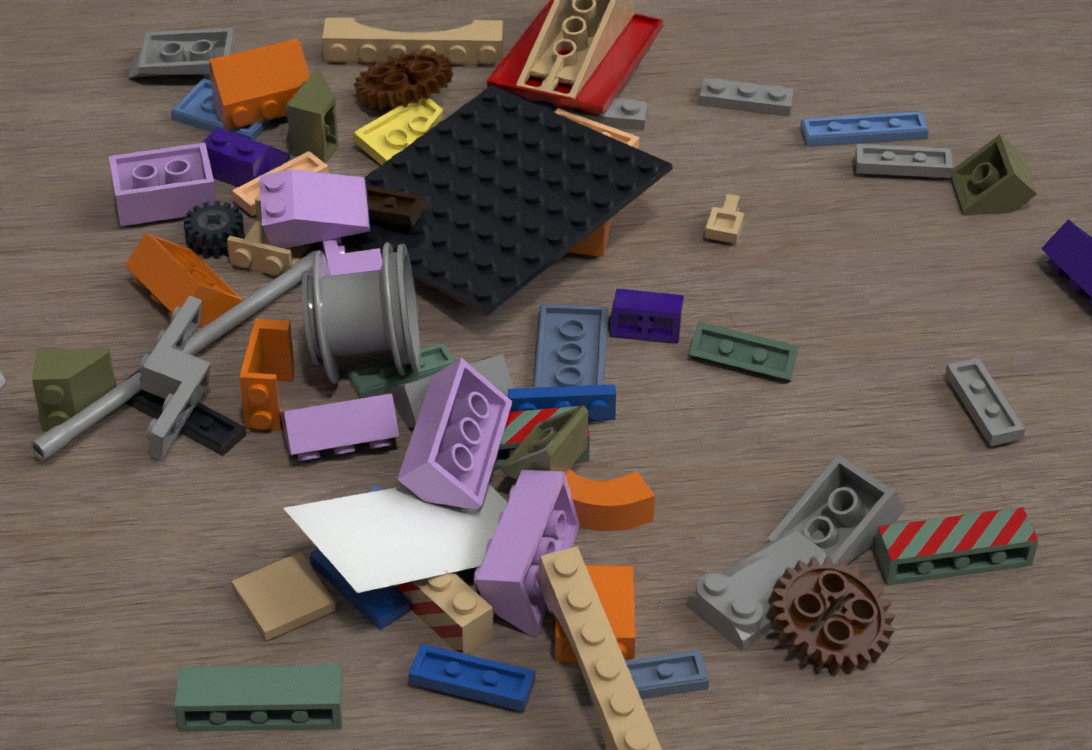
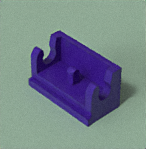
M616 288L612 305L610 336L679 343L684 295Z

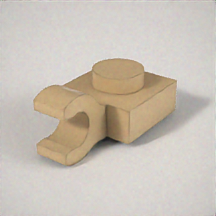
M727 194L723 209L712 208L705 227V238L737 244L745 213L739 212L740 196Z

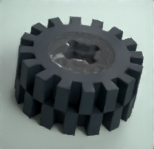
M214 201V205L210 206L209 202L203 203V208L196 205L193 207L194 212L189 210L186 213L187 217H184L186 245L198 256L203 253V258L209 259L210 255H214L215 259H220V254L223 253L228 257V237L245 238L242 212H239V208L236 206L231 208L230 203L225 202L221 206L220 201Z

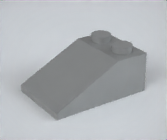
M837 454L767 539L771 542L797 530L824 550L826 557L829 556L831 558L833 566L838 567L842 560H845L847 565L873 546L876 541L878 526L894 524L905 509L894 490L840 454Z

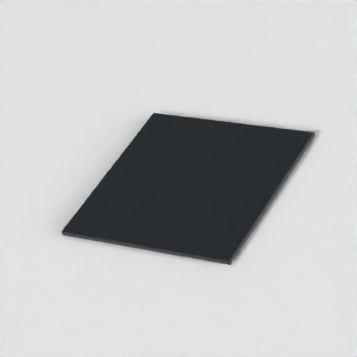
M491 85L364 177L368 186L426 196L428 208L413 227L369 219V232L344 236L341 239L363 251L379 248L382 257L383 246L386 242L392 245L394 252H397L399 244H405L414 278L487 316L669 173L673 166L667 161Z

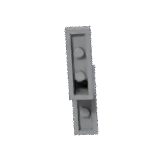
M190 295L182 307L177 306L171 316L170 326L167 330L162 329L155 341L154 350L151 354L146 353L139 366V373L142 374L141 389L165 399L159 419L154 418L150 422L146 432V438L149 439L148 455L160 460L167 453L209 386L211 363L182 352L198 328L201 320L202 300Z

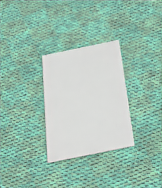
M488 483L482 507L478 509L424 502L406 486L285 507L283 509L354 590L360 593L446 574L444 570L452 573L480 567L486 555L487 543L489 539H493L498 527L499 515L505 510L508 502Z

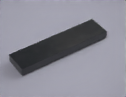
M142 390L125 403L153 419H159L165 399ZM198 402L179 433L224 456L246 436V427Z

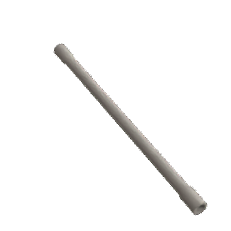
M312 251L297 261L289 270L193 334L182 352L192 356L299 282H302L303 272L311 271L313 274V259L316 251ZM137 372L61 425L53 427L30 443L34 455L39 460L44 461L66 446L78 434L142 391V374Z

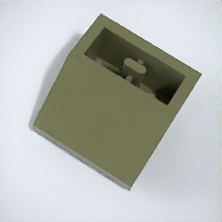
M314 71L309 79L302 83L300 90L295 96L289 99L286 104L285 115L288 117L289 127L287 140L290 142L291 156L298 157L310 151L326 164L339 147L335 96L322 73Z

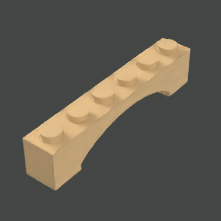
M325 17L322 36L324 63L378 64V61H388V57L399 58V55L402 53L407 55L415 51L416 55H419L423 51H427V55L436 52L437 55L444 54V58H448L451 65H499L503 58V20H473L472 24L455 29L411 33L372 28L355 22V18Z
M578 546L540 556L537 574L538 585L549 612H553L576 655L597 713L606 746L605 750H662Z

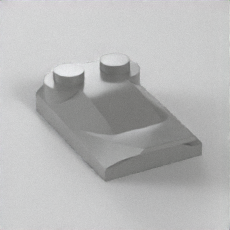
M218 28L146 32L141 50L133 57L128 78L159 75H203L204 79L211 81L209 59L236 53L235 29Z
M794 530L766 543L722 573H708L702 576L697 582L696 591L687 597V607L738 649L743 651L772 630L771 624L775 617L768 615V610L772 604L768 599L779 576L782 577L788 566L794 569L798 560L803 561L807 565L813 556L822 565L826 554L824 550L807 537Z

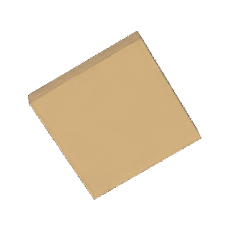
M301 552L231 581L232 590L265 641L336 611L334 599Z

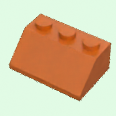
M298 38L209 59L214 110L226 131L286 116L285 107L288 100L295 96L300 90L302 83L310 77Z
M147 232L125 264L135 275L133 280L143 288L149 289L152 292L150 297L156 303L170 310L168 313L170 318L177 306L182 307L189 295L202 300L200 327L214 321L243 301L192 249Z

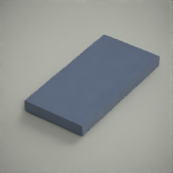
M540 304L533 388L604 385L608 307Z

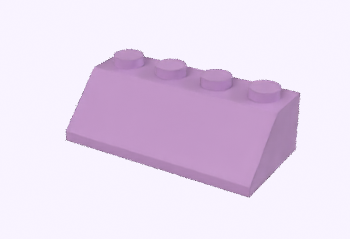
M462 358L432 375L397 480L424 502L470 509L482 507L512 401Z
M521 470L516 485H513L510 489L507 506L499 515L498 527L493 539H489L487 543L486 555L482 565L476 569L474 575L475 588L479 590L481 597L493 607V612L530 636H538L548 610L537 582L540 556L572 548L580 528L565 472Z

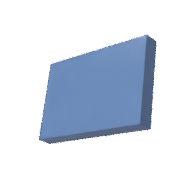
M203 78L170 111L173 121L213 132L216 128L225 130L214 110L212 83L210 80ZM274 119L227 131L255 141Z

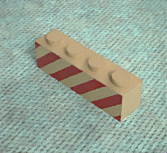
M444 570L446 574L393 585L410 601L411 610L456 652L469 655L493 638V607L454 572L449 573Z

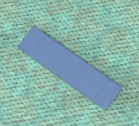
M922 112L801 119L800 126L806 147L928 139L929 129Z

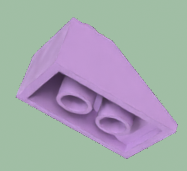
M294 169L259 176L262 227L271 246L286 249L370 231L366 181L364 177Z

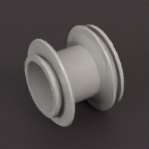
M386 242L383 246L380 270L330 275L324 253L317 250L313 259V274L311 271H305L302 275L303 317L308 348L313 364L320 366L324 363L328 379L331 383H337L340 376V356L390 350L394 356L397 371L401 376L406 374L407 364H411L413 371L420 370L421 344L418 309L412 268L406 245L399 244L397 252H394L392 245Z

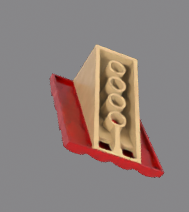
M549 0L486 80L487 88L493 85L511 94L522 95V97L531 101L544 100L558 107H575L589 114H603L608 110L617 93H620L647 49H650L663 27V19L635 14L634 0Z

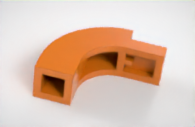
M571 469L565 474L581 528L596 531H620L635 528L654 520L655 495L638 471L606 481L586 479L577 475Z

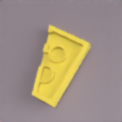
M425 98L419 99L420 102L418 104L409 102L407 107L400 105L355 131L353 142L382 165L391 159L393 155L413 143L418 137H421L435 127L443 118V109L431 99Z

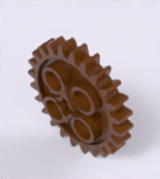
M414 51L407 55L402 53L399 55V58L388 57L386 62L378 61L377 66H368V71L360 72L361 76L356 77L354 86L358 101L362 102L364 106L370 105V108H374L379 105L380 109H384L391 105V108L394 109L399 105L407 107L409 102L418 104L421 98L430 99V94L441 93L440 89L447 88V83L452 82L453 72L449 59L444 58V54L437 55L436 52L427 55V51H423L416 55Z
M813 556L807 565L803 561L798 560L794 569L788 566L782 577L779 576L768 599L772 603L768 610V615L775 617L771 624V629L783 630L778 638V642L790 641L792 646L788 653L790 655L798 651L803 653L802 664L805 665L810 659L816 661L817 671H821L824 664H829L832 674L836 675L841 666L844 667L848 674H852L856 666L866 670L870 662L876 663L891 641L889 639L895 630L890 625L895 615L886 611L890 607L891 601L879 599L884 591L883 587L872 588L870 586L874 578L872 576L864 579L859 577V566L849 571L846 569L845 560H842L838 567L833 566L829 556L820 565L815 556ZM846 597H851V599L843 605L841 611H835L836 608L839 606L840 602H842ZM822 618H828L823 627L816 633L810 632L819 625Z

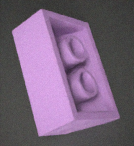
M206 143L109 156L120 226L187 217L186 213L189 210L194 212L193 207L196 205L203 208V203L209 202L211 206L216 201L214 180Z
M392 394L281 412L282 427L289 455L297 454L298 461L319 458V450L329 448L334 449V455L356 451L355 444L369 442L370 449L392 445L391 438L399 437Z

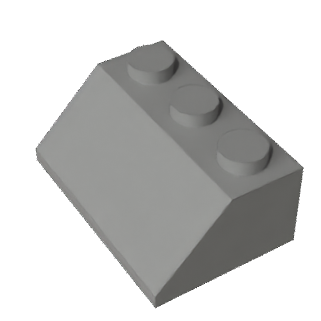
M503 353L468 363L508 397V389H513L514 387ZM432 375L386 389L388 394L393 395L394 406L408 428L415 427Z

